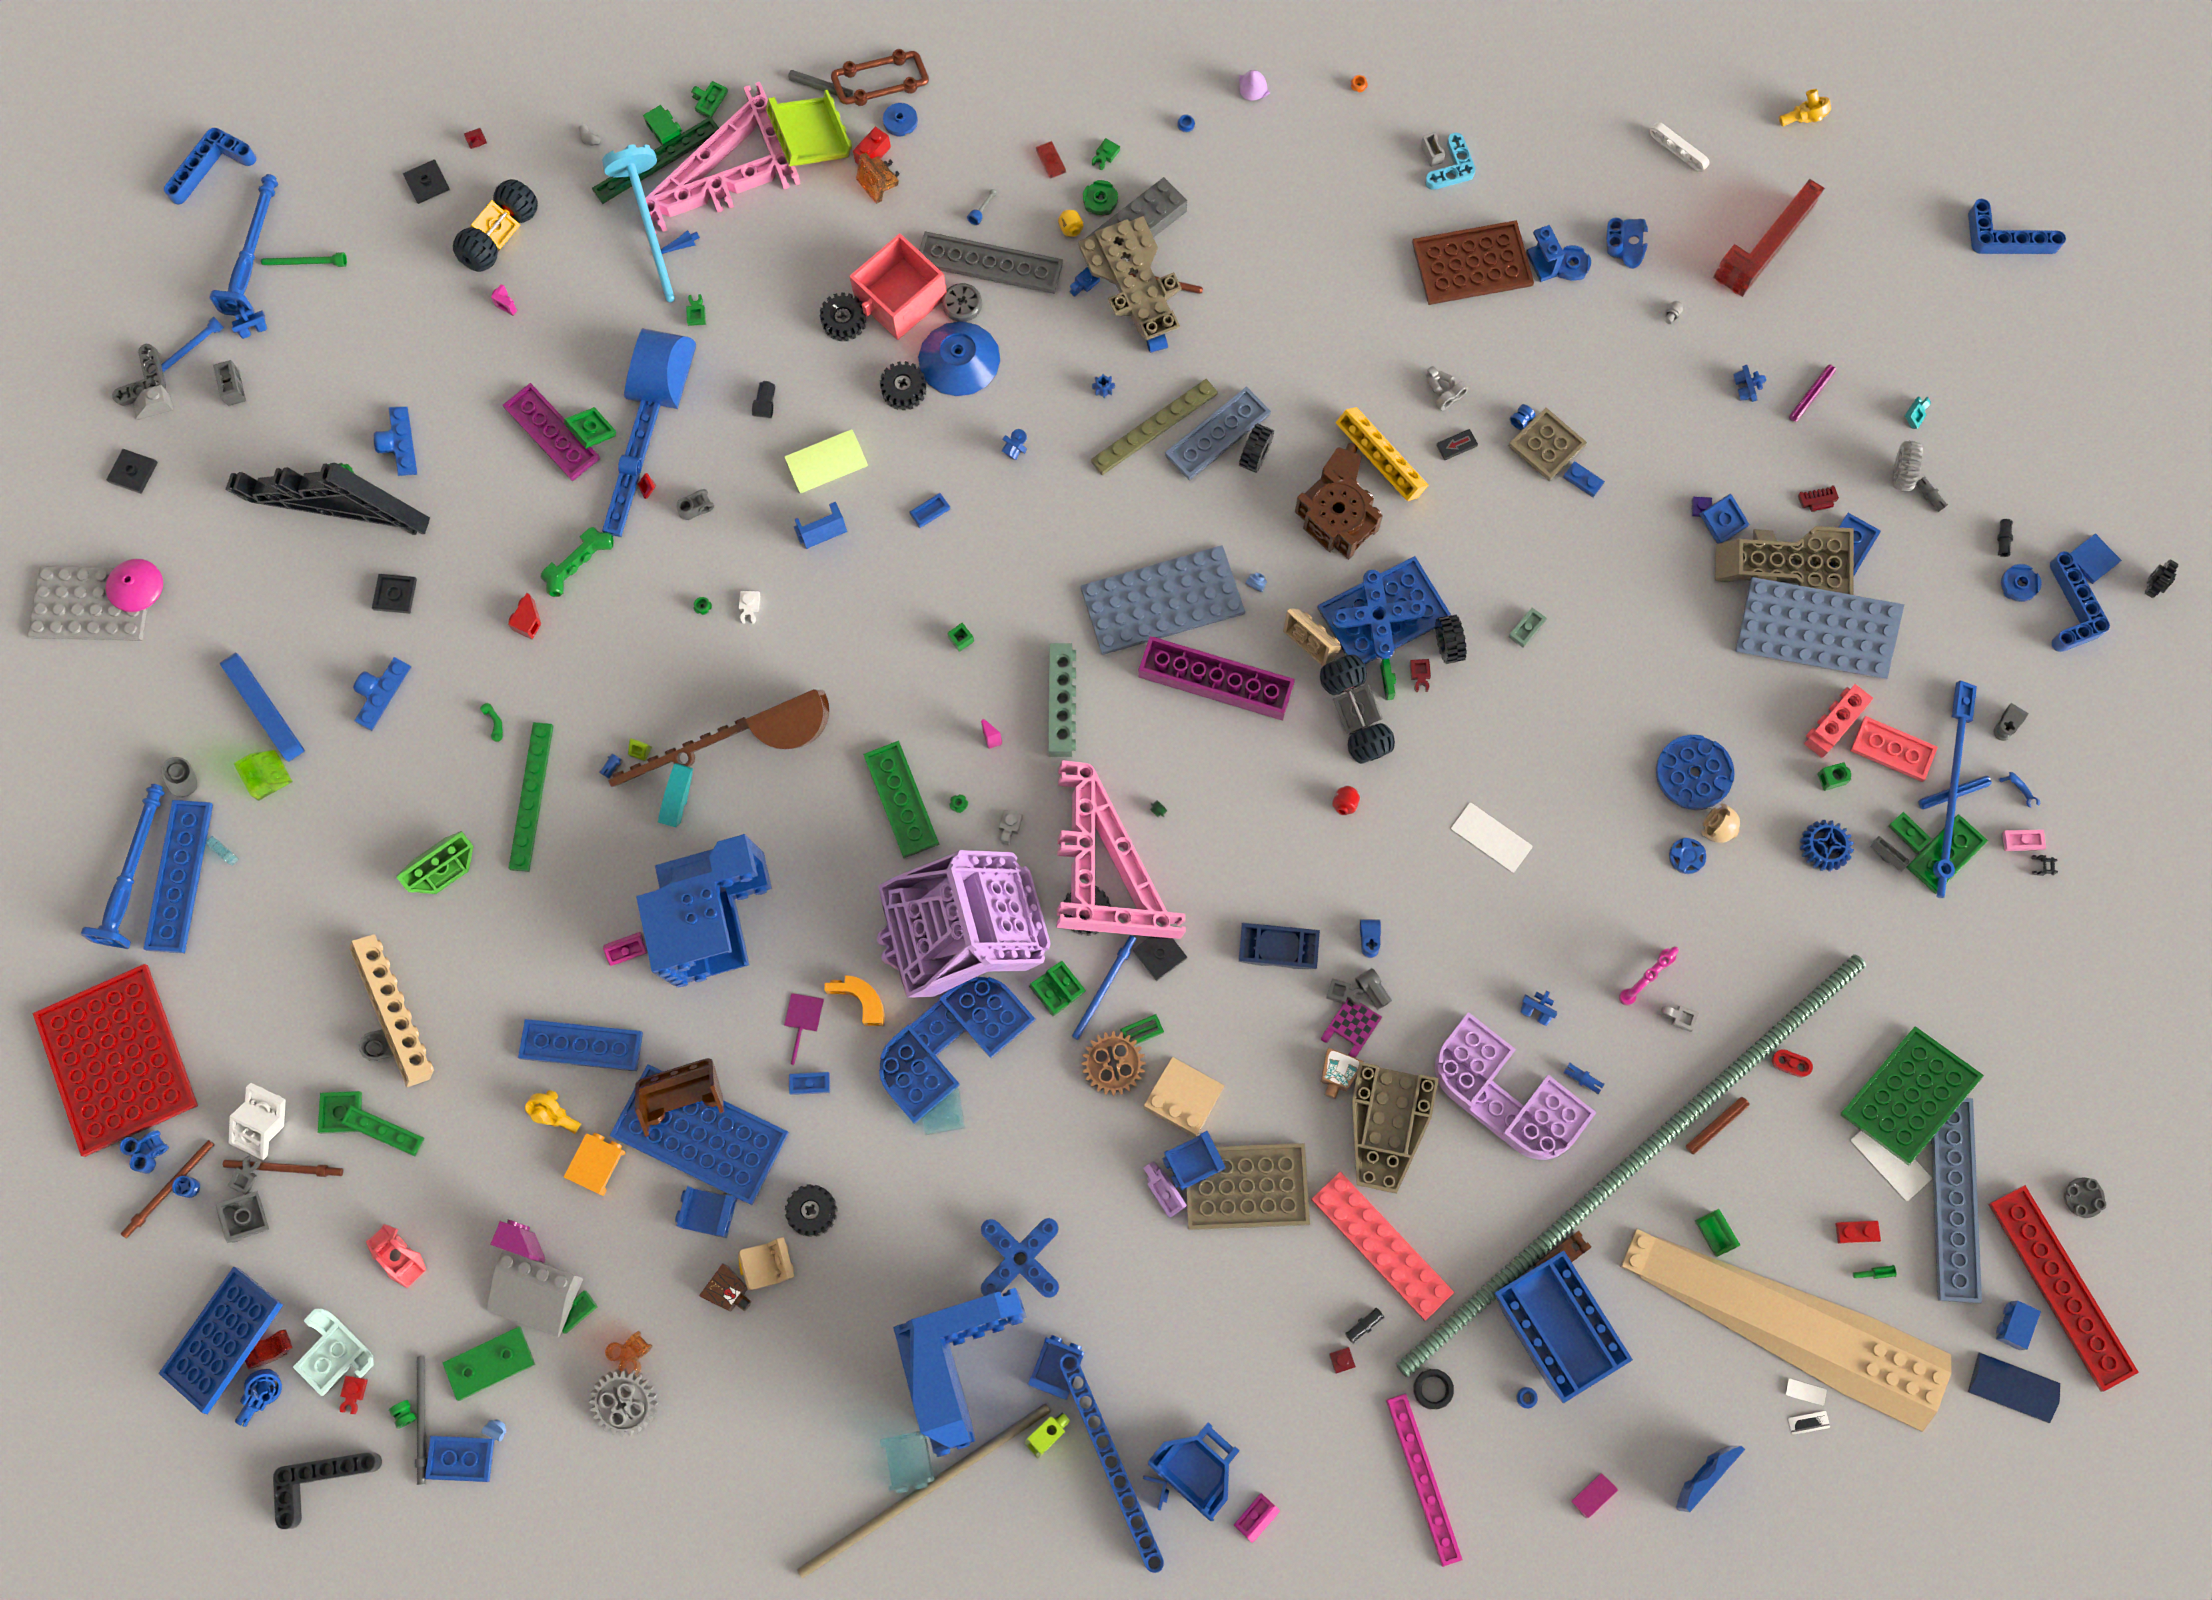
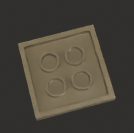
M1545 408L1508 446L1550 481L1586 446L1587 442L1549 409Z

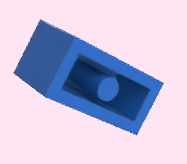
M2018 1300L2010 1301L2004 1308L2003 1314L2005 1316L2003 1322H2000L1997 1327L1996 1333L1998 1335L1996 1340L2018 1350H2028L2041 1311Z

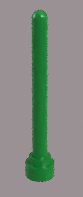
M336 252L332 256L263 258L261 259V264H333L337 267H346L347 256L344 252Z

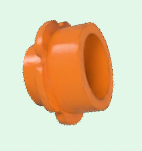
M1357 75L1351 80V88L1354 91L1363 92L1368 86L1366 78L1362 75Z

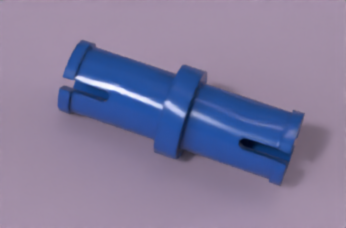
M1571 1062L1567 1067L1574 1072L1567 1068L1564 1071V1074L1578 1081L1580 1086L1584 1085L1596 1094H1599L1601 1090L1594 1086V1084L1600 1088H1603L1605 1085L1589 1075L1590 1072H1584Z

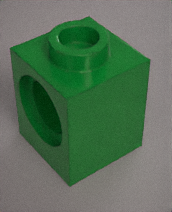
M1845 762L1822 768L1817 773L1824 791L1844 786L1852 780L1851 771L1846 767ZM1833 773L1838 774L1839 779H1836Z

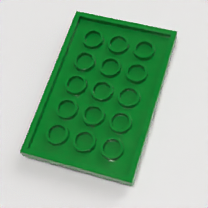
M1915 1026L1841 1112V1116L1910 1166L1984 1075Z

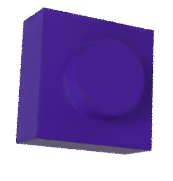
M1693 496L1692 516L1701 517L1699 513L1712 505V497Z

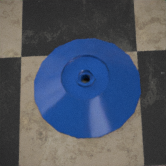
M953 322L940 326L927 336L922 342L918 361L919 368L924 374L928 385L943 394L963 396L974 394L987 387L997 374L1000 364V353L998 344L992 335L979 325L968 322Z

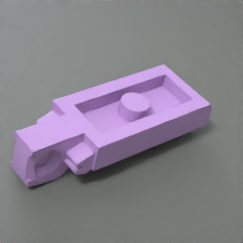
M1151 1162L1143 1168L1149 1176L1147 1178L1149 1188L1169 1218L1187 1206L1162 1168L1160 1169L1155 1162Z

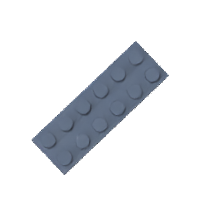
M1246 386L1167 450L1165 456L1190 481L1250 432L1255 424L1261 423L1271 415V411Z

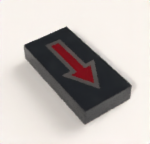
M1468 429L1438 442L1436 446L1445 461L1477 447L1478 443L1471 430Z

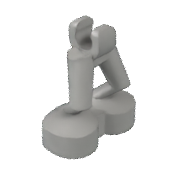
M1434 366L1427 369L1428 383L1439 396L1436 405L1441 411L1468 393L1469 387L1463 381L1455 385L1453 376L1441 370L1437 371ZM1440 380L1449 382L1450 390L1444 392L1438 382Z

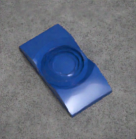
M1728 1446L1709 1455L1706 1463L1697 1471L1692 1480L1684 1483L1676 1508L1679 1511L1691 1512L1745 1451V1448L1742 1446Z

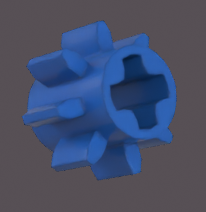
M1104 374L1099 378L1095 377L1096 383L1092 384V389H1096L1095 395H1101L1103 398L1108 394L1112 395V389L1115 388L1112 377H1107Z

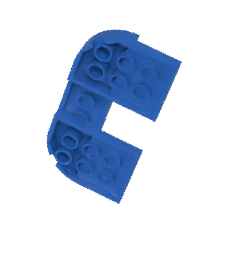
M975 977L948 990L939 998L937 1003L911 1025L908 1024L887 1043L880 1057L879 1075L881 1082L888 1094L915 1124L960 1085L936 1055L963 1032L967 1031L991 1059L1036 1019L1002 982L991 977Z

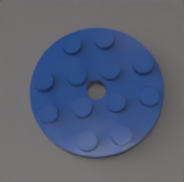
M1685 735L1674 739L1663 749L1656 764V778L1662 792L1673 803L1686 809L1702 810L1715 806L1727 796L1734 781V765L1728 752L1718 742L1704 738L1702 735ZM1697 768L1700 776L1697 777L1690 774V769Z

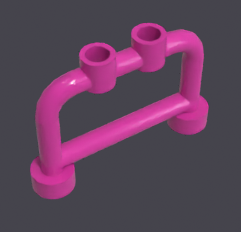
M1674 946L1671 949L1667 948L1661 951L1657 962L1652 968L1645 971L1643 977L1631 989H1624L1620 993V1002L1626 1006L1633 1004L1636 1001V995L1649 982H1653L1662 969L1667 968L1676 960V955L1679 952L1678 947Z

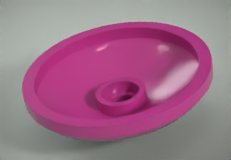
M130 559L120 563L111 571L106 581V595L109 601L118 609L126 612H138L150 607L159 598L163 588L161 572L154 564L144 559Z

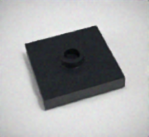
M435 159L403 173L418 204L450 190Z
M122 449L106 480L111 484L142 494L158 462L155 459Z
M378 574L372 609L374 611L410 614L417 578Z
M1150 936L1133 949L1135 955L1156 981L1187 959L1186 954L1173 938Z

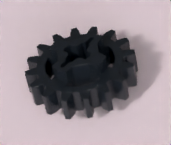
M2171 559L2167 563L2165 562L2163 566L2159 564L2148 577L2146 582L2148 586L2145 594L2155 598L2160 592L2164 593L2174 582L2177 575L2175 572L2179 564Z

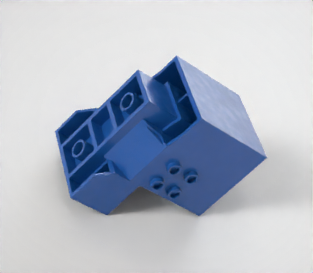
M745 834L718 841L714 849L655 865L660 889L636 896L652 973L679 988L687 986L688 982H702L707 980L706 977L749 966L735 899L744 900L748 898V895H762L767 893V890L772 889L764 852Z

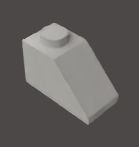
M162 385L144 389L133 402L137 420L173 411L171 396Z

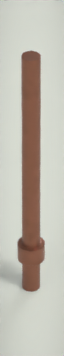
M208 1140L139 1214L136 1213L131 1219L132 1222L120 1234L127 1239L137 1227H141L146 1222L148 1215L172 1191L174 1180L179 1176H186L215 1144Z
M224 1160L223 1167L243 1168V1161ZM249 1161L250 1165L254 1166L255 1162ZM261 1162L259 1168L256 1169L316 1174L317 1177L343 1175V1168H333L320 1164L318 1166Z

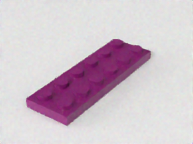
M531 383L502 405L571 481L575 480L601 459L591 447L585 449L564 425V418Z

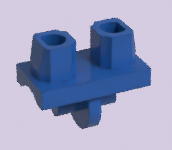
M243 306L239 307L240 313L235 315L237 320L232 322L234 333L237 332L244 339L251 335L249 330L251 326H255L258 332L267 330L263 310L254 313L253 309L245 310Z
M1748 365L1742 366L1743 370L1733 374L1735 383L1739 385L1746 382L1747 387L1738 389L1740 399L1747 400L1751 398L1752 402L1757 401L1754 386H1757L1758 390L1763 389L1762 384L1766 382V376L1759 375V372L1756 371L1753 373L1754 377L1751 378Z
M1016 429L1011 433V439L1006 435L1003 437L1002 440L1006 442L1002 449L1003 453L1015 460L1020 452L1025 454L1027 448L1022 445L1027 440L1025 431Z
M1546 990L1544 995L1539 992L1535 993L1534 997L1539 999L1540 1002L1526 994L1523 997L1520 1012L1530 1017L1534 1008L1541 1011L1537 1021L1547 1026L1552 1018L1555 1019L1557 1016V1011L1544 1005L1547 1003L1552 1006L1554 1003L1552 999L1548 998L1549 991Z

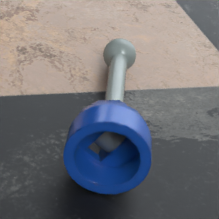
M995 189L990 190L989 196L979 210H972L968 214L967 219L971 224L975 226L980 224L983 217L981 212L992 196L996 195Z

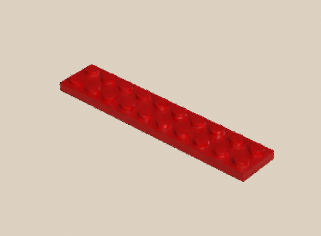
M2026 1185L1989 1203V1207L2100 1392H2104L2139 1373Z

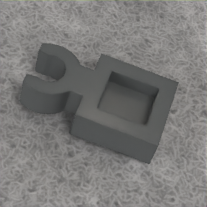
M1332 978L1326 999L1346 1004L1348 999L1354 1005H1360L1361 1000L1355 999L1354 996L1357 994L1363 996L1364 991L1361 989L1351 990L1350 983Z
M251 1156L244 1158L242 1162L243 1168H236L228 1184L229 1187L245 1195L250 1192L258 1176L253 1171L259 1168L261 1161L258 1160L254 1163V1166H251L249 1163Z

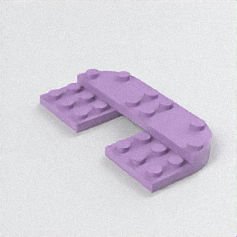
M1468 1012L1437 1053L1435 1073L1436 1077L1439 1078L1438 1083L1449 1098L1520 1154L1537 1160H1547L1560 1156L1575 1143L1597 1112L1549 1075L1545 1077L1523 1106L1492 1081L1516 1049Z

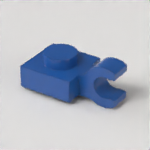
M1086 267L1075 277V282L1070 285L1071 290L1069 292L1074 297L1083 289L1088 292L1100 282V277L1092 276L1089 268Z

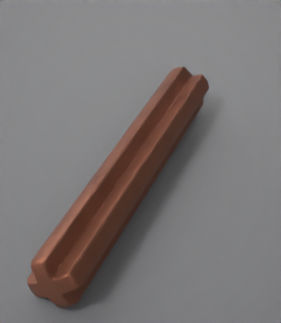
M1740 1097L1686 1145L1688 1152L1691 1154L1697 1153L1749 1107L1748 1100Z

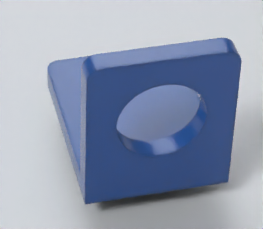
M1143 1476L1144 1480L1163 1484L1157 1509L1161 1511L1162 1503H1167L1169 1490L1166 1489L1167 1482Z

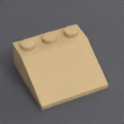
M1289 608L1286 613L1283 632L1322 666L1330 663L1340 653L1341 645L1338 639L1329 636L1325 628L1312 621L1313 619L1308 613H1303L1300 609Z
M1172 1057L1148 1097L1144 1110L1196 1138L1225 1086Z

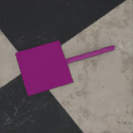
M791 993L784 1026L798 1028L791 1065L795 1064L802 1029L817 1032L824 1002L822 998Z

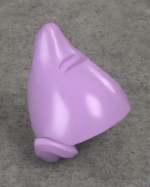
M1249 70L1246 74L1239 75L1240 94L1243 98L1254 101L1270 94V91L1267 89L1266 79L1259 71Z

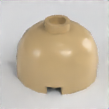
M1722 803L1719 804L1722 807L1719 809L1713 808L1703 822V826H1706L1705 830H1701L1704 837L1717 843H1724L1734 839L1739 833L1740 818L1736 811L1727 804Z

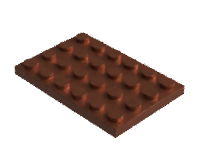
M1517 220L1414 238L1412 240L1428 305L1534 285Z

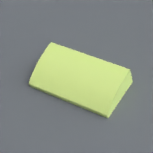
M852 429L785 456L786 463L800 493L868 466Z

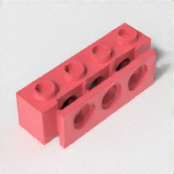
M1856 684L1850 689L1848 687L1845 688L1839 695L1842 699L1839 702L1835 700L1828 708L1831 712L1828 715L1824 714L1817 721L1819 726L1816 729L1812 728L1806 735L1808 739L1804 744L1821 758L1830 751L1873 700L1872 696Z

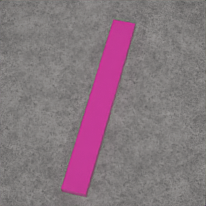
M1405 1393L1387 1399L1386 1402L1441 1565L1444 1567L1461 1561L1463 1559L1407 1395Z

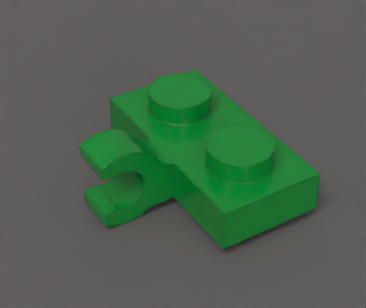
M714 81L710 83L706 91L694 86L691 91L693 93L692 98L699 101L695 106V111L712 118L727 95L728 89Z

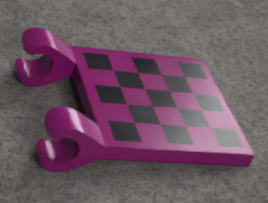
M1347 999L1346 1004L1342 1005L1322 1035L1321 1040L1328 1043L1333 1033H1337L1354 1045L1348 1055L1356 1058L1382 1019V1016L1362 1003L1354 1005Z

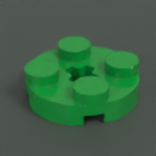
M1097 180L1090 186L1085 187L1083 203L1086 211L1096 215H1110L1118 203V192L1110 182ZM1103 195L1104 199L1098 200L1096 197Z

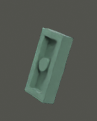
M1532 607L1508 637L1524 648L1546 622L1547 618Z

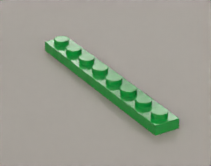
M533 722L509 862V869L512 871L530 872L554 727L552 724Z

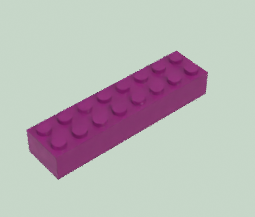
M1152 636L1149 637L1138 670L1139 678L1282 721L1295 679Z

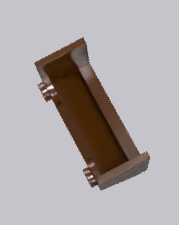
M710 1058L644 1077L635 1084V1112L645 1137L649 1136V1125L661 1123L665 1117V1112L703 1101L704 1105L710 1107L717 1106L720 1113L724 1112L722 1091L713 1060Z

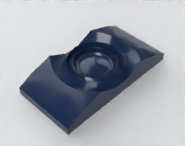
M1242 923L1239 962L1259 966H1282L1292 969H1317L1320 930Z

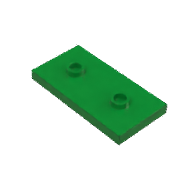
M521 1327L512 1329L443 1362L457 1401L463 1400L536 1365Z

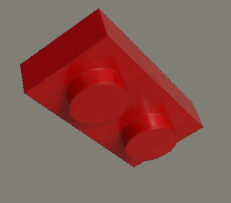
M1878 1221L1835 1223L1838 1244L1881 1241Z

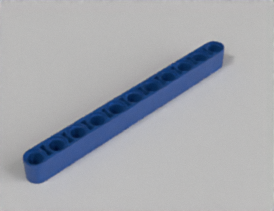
M1065 1354L1060 1359L1061 1370L1148 1571L1157 1573L1164 1566L1163 1557L1078 1359L1073 1354ZM1066 1357H1072L1075 1360V1366L1072 1369L1064 1368L1063 1360ZM1076 1376L1083 1379V1386L1079 1389H1075L1071 1385V1380ZM1083 1396L1091 1398L1092 1404L1089 1408H1082L1079 1402ZM1091 1416L1099 1417L1100 1424L1097 1428H1091L1088 1425V1420ZM1102 1435L1106 1436L1109 1441L1108 1445L1104 1448H1100L1096 1443L1098 1437ZM1110 1455L1115 1456L1117 1459L1116 1466L1112 1468L1107 1467L1105 1464V1459ZM1119 1475L1123 1476L1126 1480L1125 1485L1120 1488L1114 1485V1479ZM1129 1495L1134 1498V1504L1131 1507L1123 1506L1122 1500L1125 1496ZM1134 1516L1142 1518L1143 1523L1140 1527L1136 1528L1131 1525V1519ZM1143 1536L1151 1538L1149 1547L1144 1548L1140 1545L1139 1542ZM1153 1556L1160 1559V1564L1156 1568L1148 1565V1560Z

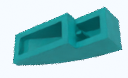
M678 763L674 764L663 796L658 823L675 828L681 823L684 805L687 804L693 768Z

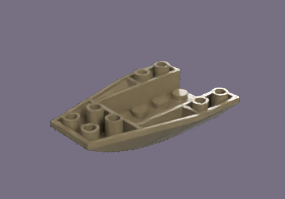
M1359 1062L1352 1098L1356 1184L1358 1186L1397 1194L1432 1118L1439 1078L1421 1074L1413 1075L1380 1068L1378 1065Z

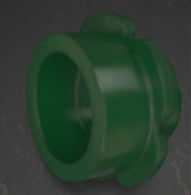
M1158 800L1151 803L1152 808L1150 810L1157 817L1160 815L1164 817L1167 809Z

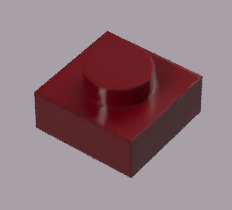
M481 128L464 133L470 149L487 144Z
M1349 1347L1329 1353L1335 1374L1356 1367Z

